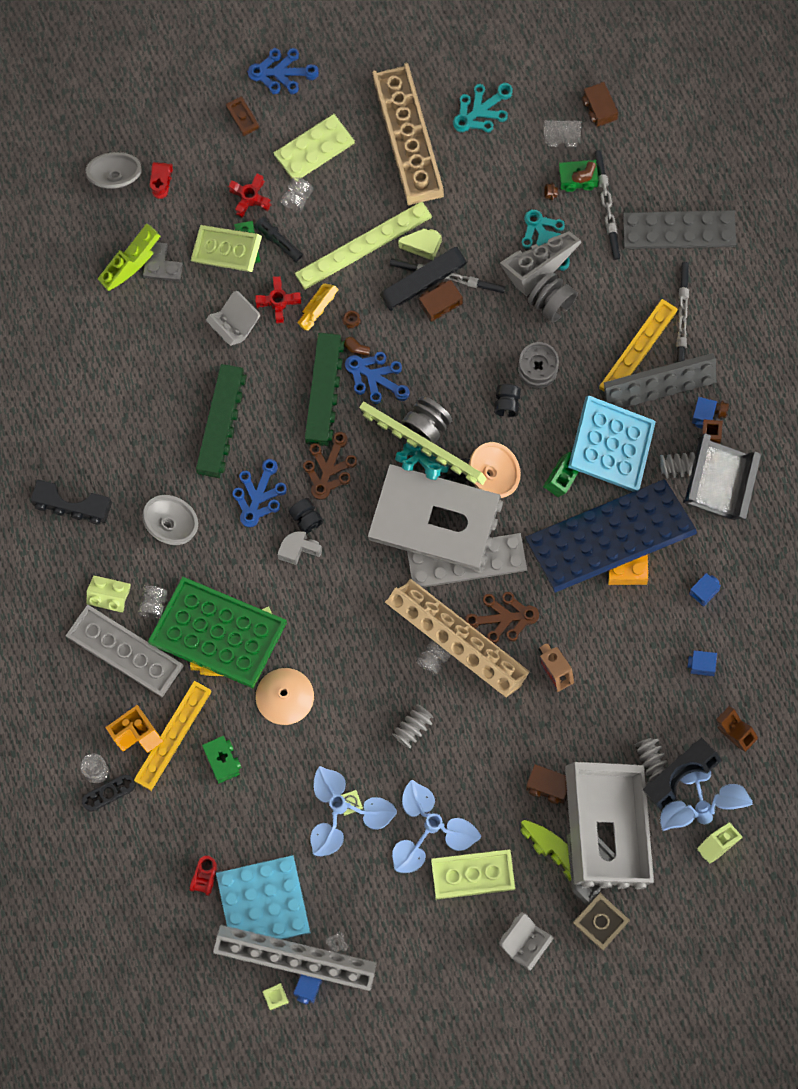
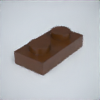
M242 96L226 104L227 110L243 136L259 129L258 122Z

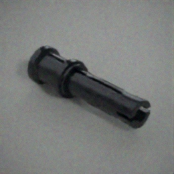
M266 216L261 217L256 222L254 229L262 232L266 240H272L294 262H298L303 257V253L281 235L279 228L267 221Z

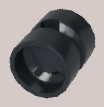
M512 384L498 385L496 391V398L498 400L495 401L494 413L498 416H504L505 409L509 410V417L518 416V399H520L521 388Z
M309 498L300 500L289 509V514L293 520L298 521V527L302 532H306V534L310 533L313 528L319 527L324 521L319 512L314 511L315 506Z

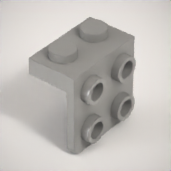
M235 291L231 294L222 310L210 314L206 321L231 346L241 343L246 339L260 318V313L239 291Z
M522 912L514 919L509 930L503 934L499 945L514 961L531 971L554 938L538 928Z

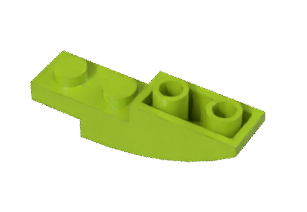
M146 223L126 251L122 252L119 250L98 277V280L107 290H111L126 281L153 255L154 252L151 248L161 236L151 225Z
M523 820L520 831L526 839H532L535 843L532 845L539 855L543 853L545 857L552 852L551 858L557 865L561 864L565 869L563 871L564 875L571 881L568 845L546 828Z

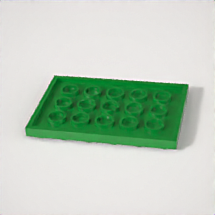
M182 577L148 643L224 677L254 688L287 624V620Z

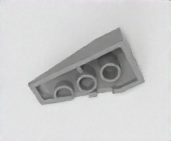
M569 231L549 239L548 243L543 245L531 246L532 249L523 253L521 250L515 252L500 264L514 286L524 295L528 296L547 274L556 271L580 245L581 240Z

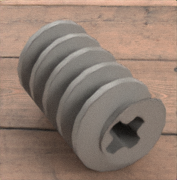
M690 452L689 458L686 453H683L681 458L679 454H675L674 459L671 454H668L666 460L663 455H660L661 475L664 473L665 477L668 478L669 474L672 473L673 477L676 478L677 472H679L681 477H684V473L687 471L688 475L691 476L695 454Z
M419 704L415 706L417 711L411 710L410 714L412 717H405L407 723L401 722V728H395L396 734H393L401 744L410 749L412 747L409 741L416 743L417 741L414 736L422 737L419 730L427 731L425 724L432 725L430 718H433V716Z
M650 738L634 745L639 747L637 753L642 754L640 761H645L642 764L644 769H647L645 774L651 776L648 782L654 780L665 769L663 766L668 762L667 760L661 761L665 754L658 753L662 746H655L659 739Z

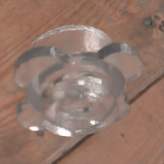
M341 932L332 937H327L325 941L329 945L331 952L346 951L349 947L344 941V934Z

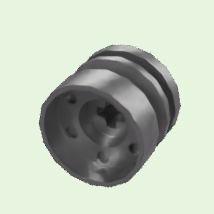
M551 272L535 286L528 298V303L535 305L537 310L544 308L542 314L554 323L561 317L556 312L561 306L567 311L576 300L578 292L567 284L561 287L563 280L561 278L557 279V275Z
M542 342L531 343L523 349L520 354L518 367L519 376L523 383L537 389L552 384L557 376L559 365L558 354L555 349L549 344ZM535 365H536L537 367H539V366L541 365V366H542L541 370H540V369L535 370Z
M422 396L419 398L418 403L413 406L415 412H408L401 422L402 425L415 433L421 430L426 435L424 438L435 444L440 438L438 430L445 431L447 426L451 424L452 418L434 400Z

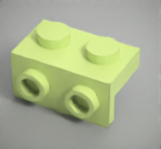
M93 576L87 589L86 603L100 608L123 612L131 584Z

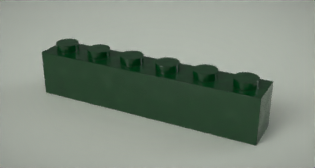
M318 333L305 433L306 444L312 445L317 443L320 446H328L329 441L333 439L334 430L331 429V423H335L336 412H333V405H337L338 394H335V389L340 386V377L337 376L338 370L342 369V359L339 358L340 353H344L345 345L339 334Z
M225 364L220 366L196 467L197 474L220 478L221 473H225L226 462H224V458L230 452L228 441L234 435L232 424L233 420L237 421L239 411L236 407L237 403L242 401L243 393L240 390L241 386H245L247 378L241 367Z

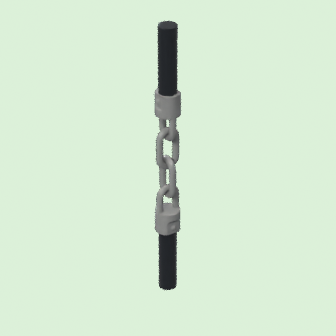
M597 150L594 154L598 171L599 187H603L601 201L602 205L607 208L608 213L605 217L606 229L610 238L613 260H619L621 257L616 235L617 227L615 217L610 212L612 199L610 192L606 190L609 182L605 174L602 151ZM608 194L609 203L606 202L605 204L604 196ZM612 218L613 223L608 224V219Z
M393 258L390 261V266L414 272L424 266L423 264L417 265ZM455 273L451 274V276L458 277L457 279L450 278V275L444 278L469 287H479L503 294L506 286L482 281L479 278L461 276Z
M682 262L679 331L676 348L678 349L677 362L685 361V349L687 348L688 262ZM682 309H685L684 316H681Z

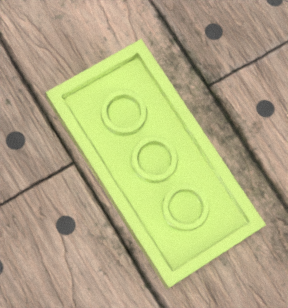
M335 114L274 152V156L293 181L296 182L353 145L355 141Z
M200 225L191 261L252 272L262 236L254 233Z
M510 850L431 859L436 899L515 890Z

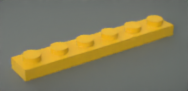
M663 299L659 302L600 384L599 389L604 391V382L626 377L634 373L677 313L678 308Z
M196 681L193 682L160 736L163 742L152 749L135 777L134 781L152 791L212 691Z

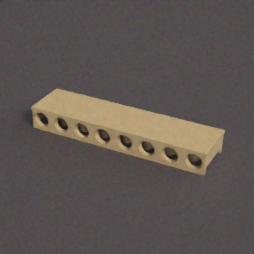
M408 63L404 64V67L377 73L373 71L375 88L407 204L412 205L444 197L441 178Z
M412 579L402 587H396L385 601L386 604L505 697L519 689L530 672Z

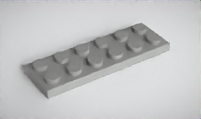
M521 533L493 537L490 549L486 548L485 551L487 556L486 564L484 567L481 566L480 571L407 551L411 578L422 588L527 571Z
M88 604L66 634L68 639L161 698L184 667L176 659L160 649L149 645L147 641Z

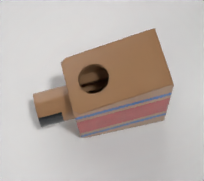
M549 644L542 645L538 649L541 654V665L556 691L559 692L574 683L572 668L557 647L551 649ZM564 675L566 680L561 682L559 677Z

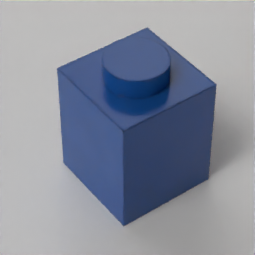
M698 397L692 420L696 427L702 429L704 419L713 420L717 401Z
M706 573L691 588L690 595L702 606H705L720 590V582L714 576H709Z
M693 651V655L688 658V668H691V674L714 676L717 653Z
M301 974L294 991L297 1001L308 1005V1002L314 1003L322 979Z

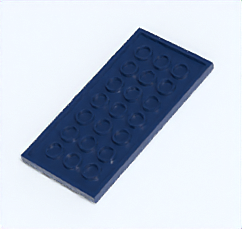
M663 479L638 491L525 536V539L553 591L556 593L697 534V531L667 481Z

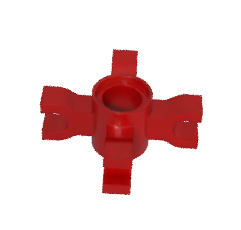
M256 174L252 184L241 186L233 180L228 186L230 188L229 192L242 197L241 202L235 208L237 216L243 218L248 207L255 204L266 211L269 210L271 206L270 199L258 195L259 189L264 184L263 176ZM247 194H254L251 198L245 197Z
M278 276L273 277L274 290L271 291L269 296H255L257 308L271 306L275 309L276 324L284 323L283 309L288 304L301 305L300 292L286 294L282 290L281 277ZM276 298L283 299L281 302L274 301Z

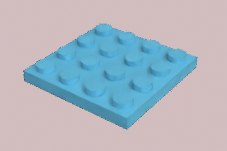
M585 397L568 467L633 492L640 490L656 421L597 398Z
M293 855L216 873L228 927L281 940L310 933Z

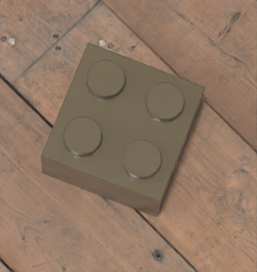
M599 893L572 923L601 950H604L630 920Z

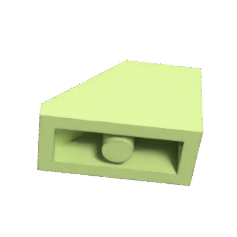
M422 229L400 238L398 242L400 249L434 260L442 239L437 231Z
M729 822L712 833L697 849L704 859L712 863L743 837Z

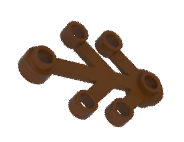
M336 432L333 435L332 441L334 445L327 463L321 453V446L317 443L310 446V453L315 457L323 473L321 479L318 478L314 471L315 464L313 461L308 460L303 464L304 471L308 473L313 483L311 493L318 500L327 498L330 490L341 485H347L351 481L350 474L342 472L338 479L328 482L330 476L357 465V458L354 455L347 456L345 461L335 465L341 447H344L348 442L347 435L344 432ZM338 436H342L343 440L338 441L336 440V438ZM317 447L319 451L313 452L312 449ZM354 459L355 462L353 464H349L348 460ZM308 464L313 466L311 469H306ZM347 476L348 480L343 481L341 478ZM323 487L324 491L318 492L317 489Z
M505 592L502 596L503 603L506 605L510 604L518 611L511 613L496 602L492 594H486L483 597L484 605L491 607L499 614L479 617L476 614H468L464 620L475 629L482 624L500 623L494 631L488 633V639L494 644L499 641L500 635L512 621L520 620L514 629H510L507 632V639L514 642L518 639V635L526 625H532L538 621V609L531 605H522L514 599V595L511 592ZM505 596H511L512 599L506 601L504 598ZM486 598H491L493 601L487 603L485 600ZM532 612L533 616L527 617L526 613ZM470 618H474L476 621L475 623L471 624L468 622V620ZM513 632L516 634V637L511 638L509 634ZM496 635L497 639L491 640L490 636Z

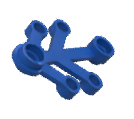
M295 48L290 49L288 56L274 68L268 67L274 61H278L281 58V53L278 49H272L267 59L261 64L251 65L248 69L249 78L253 81L264 83L272 94L280 92V84L276 81L272 82L267 76H274L288 88L289 93L295 94L299 90L298 84L295 81H290L286 76H305L309 80H314L319 75L318 67L313 64L307 65L305 68H286L291 62L299 58V52ZM314 69V72L310 73L308 70ZM273 86L278 87L276 90L272 89Z
M378 352L375 356L364 359L356 355L347 358L345 368L349 373L353 374L356 394L362 395L366 391V386L361 380L360 373L367 376L371 392L370 400L373 404H379L382 400L376 382L394 392L396 399L399 401H405L409 398L410 392L407 386H398L382 376L391 373L399 374L402 371L400 362L394 361L390 366L371 370L365 366L376 363L382 365L386 362V355L383 352ZM382 356L384 359L379 361L377 357ZM357 362L358 364L357 366H352L351 363ZM397 365L400 368L398 370H394L393 366ZM362 386L363 390L359 391L357 387ZM399 390H405V393L399 394ZM377 395L379 396V399L374 400L373 396Z
M267 459L263 462L262 468L264 472L257 490L253 486L251 474L248 471H242L239 475L240 481L244 483L252 499L250 507H248L244 499L243 489L235 488L233 490V497L238 501L242 510L240 515L241 523L246 527H254L259 522L260 517L271 512H278L280 509L279 502L271 500L268 506L257 510L260 503L278 495H284L287 491L284 483H278L274 489L264 493L270 476L278 470L277 463L273 459ZM268 464H273V467L270 469L266 466ZM248 475L249 477L248 479L244 480L242 479V476ZM279 487H284V490L282 492H279L277 489ZM236 492L242 493L239 497L235 496ZM277 504L278 506L277 508L272 509L271 505ZM247 515L253 516L251 520L246 519Z

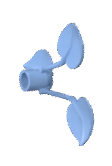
M319 766L314 778V792L320 801L329 802L333 810V826L331 827L328 823H321L312 830L310 841L313 854L315 856H327L341 847L344 835L342 831L335 829L337 826V814H343L347 808L364 814L363 821L371 829L385 827L397 814L396 808L387 800L378 797L369 798L364 802L365 811L352 806L341 795L346 786L344 777L336 771Z
M711 771L707 774L704 772H691L680 781L684 784L696 782L699 802L695 809L691 805L686 806L682 801L669 803L662 811L661 827L663 831L683 827L690 824L694 817L697 818L700 824H708L713 820L712 814L715 813V805L721 809H737L752 805V800L741 785L729 784L723 786L720 789V794L714 796L711 806L708 802L703 801L699 781H707L711 776Z
M413 780L408 783L404 790L402 806L404 811L411 817H416L420 813L423 817H426L427 819L424 823L426 830L416 845L409 840L400 841L395 845L392 858L394 869L400 873L413 872L423 865L426 854L423 850L419 849V846L429 832L435 833L441 828L444 833H447L445 837L447 845L456 851L468 849L481 838L478 830L464 819H450L447 823V829H445V825L442 824V818L438 814H425L424 812H429L434 807V795L429 789Z

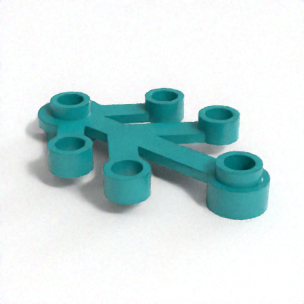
M508 83L501 84L498 87V93L481 104L485 87L482 84H477L474 87L475 100L473 111L467 114V107L471 103V98L467 94L460 97V114L453 120L454 129L458 132H466L469 128H475L491 132L493 130V123L491 121L479 122L473 120L477 117L497 119L500 122L506 121L508 118L506 111H491L488 109L502 99H509L512 96V86ZM477 88H482L483 91H482V92H477L476 89H477ZM506 90L509 93L504 95L502 94V91ZM467 98L469 101L464 103L462 99ZM505 114V118H500L499 115ZM464 121L466 124L461 126L459 122ZM486 124L491 125L489 129L485 128L484 126Z
M537 210L528 211L524 218L528 227L525 237L522 239V246L526 249L531 248L535 229L539 234L536 244L540 246L548 243L549 239L561 234L547 231L543 225L554 227L556 231H562L565 227L564 221L561 219L545 218ZM536 217L537 221L533 222L530 218ZM561 223L563 226L558 228L556 224ZM529 240L531 243L529 245H525L524 241ZM569 257L564 261L566 264L559 266L558 270L564 271L569 267Z
M406 442L403 446L404 450L396 453L395 460L402 463V469L412 471L414 464L420 462L425 468V474L428 479L436 480L441 472H448V464L444 466L436 460L437 457L433 455L431 457L427 456L421 451L422 448L419 446L414 448Z

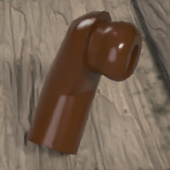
M589 161L585 170L573 173L572 180L578 183L590 181L596 164Z
M353 337L345 339L344 346L350 352L369 355V346L361 345Z

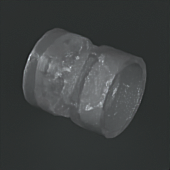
M294 177L288 185L289 190L284 192L280 201L289 209H292L293 205L296 204L293 210L301 212L306 204L305 199H309L313 192V187L305 180Z
M144 586L141 595L143 601L140 602L138 614L151 618V613H153V619H160L164 612L162 604L166 602L167 591L155 586Z
M431 640L426 646L427 651L422 652L416 662L420 667L426 669L427 672L436 676L442 668L441 663H446L451 654Z
M89 754L82 759L80 769L90 783L99 784L107 779L109 768L100 755Z

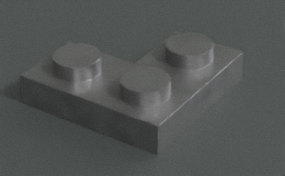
M156 242L151 248L154 253L145 263L144 278L180 282L183 263L165 261L167 243Z

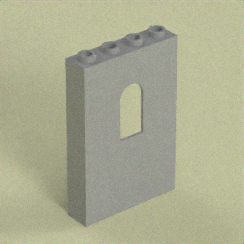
M390 464L368 539L373 542L480 571L481 566L484 567L486 564L487 556L485 551L486 548L490 549L493 538L490 537L492 530L496 529L498 519H495L497 512H501L503 501H501L500 494L438 477L436 480L428 479L424 473L413 470L407 471L402 469V467ZM433 506L465 515L468 520L467 527L463 531L456 532L428 524Z
M573 762L565 766L574 884H582L583 888L594 887V885H600V888H610L612 885H616L618 889L629 888V886H634L635 889L647 888L646 885L654 883L647 796L642 790L646 787L644 765ZM597 822L613 823L615 857L612 861H605L599 854Z

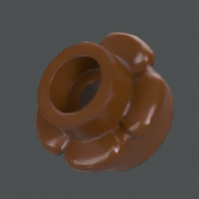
M553 182L546 184L544 188V198L552 201L558 195V187Z
M353 310L346 312L342 319L343 324L351 329L359 326L361 323L359 313Z
M724 400L720 404L717 403L715 414L718 415L719 419L720 417H727L726 412L729 409V403H724Z

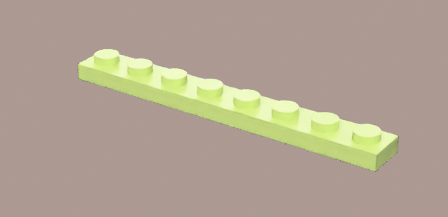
M420 202L295 273V276L305 290L432 218V215L424 203Z
M363 401L359 407L364 412L363 416L371 422L374 419L378 422L377 425L384 430L389 428L392 430V434L399 439L404 437L407 439L406 442L412 447L416 448L419 446L424 454L429 457L431 455L437 457L436 460L442 465L448 464L452 466L451 470L455 473L467 475L466 479L474 484L478 482L483 485L487 480L479 470Z

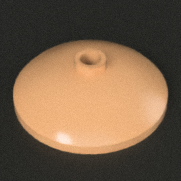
M495 442L485 443L474 450L469 465L482 472L487 478L483 485L476 482L474 484L475 487L500 494L501 498L512 494L520 481V467L515 455L506 446Z
M280 668L269 672L262 678L256 690V703L260 713L270 722L279 725H290L302 720L311 710L314 701L313 687L308 678L301 672L291 668ZM282 691L288 692L286 696H281L280 693Z

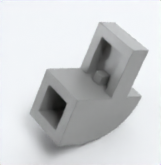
M293 532L282 541L277 555L279 560L297 565L301 552L320 557L322 546L315 540L309 539L307 541L306 532Z

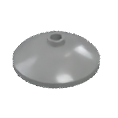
M120 152L100 155L91 160L86 167L88 180L98 187L107 189L125 187L134 182L141 173L140 161L130 154Z
M171 495L156 496L149 500L143 509L142 518L146 529L154 538L163 543L181 545L189 542L197 532V515L192 507L180 498Z

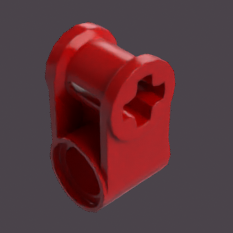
M153 162L150 187L154 197L160 199L168 194L172 178L170 173L173 172L172 164Z
M203 856L199 859L191 881L190 891L196 890L206 893V896H210L217 871V863L212 857ZM211 861L213 863L212 868L208 871L203 870V864Z

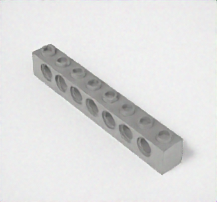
M220 925L213 952L368 991L371 990L376 969V962Z

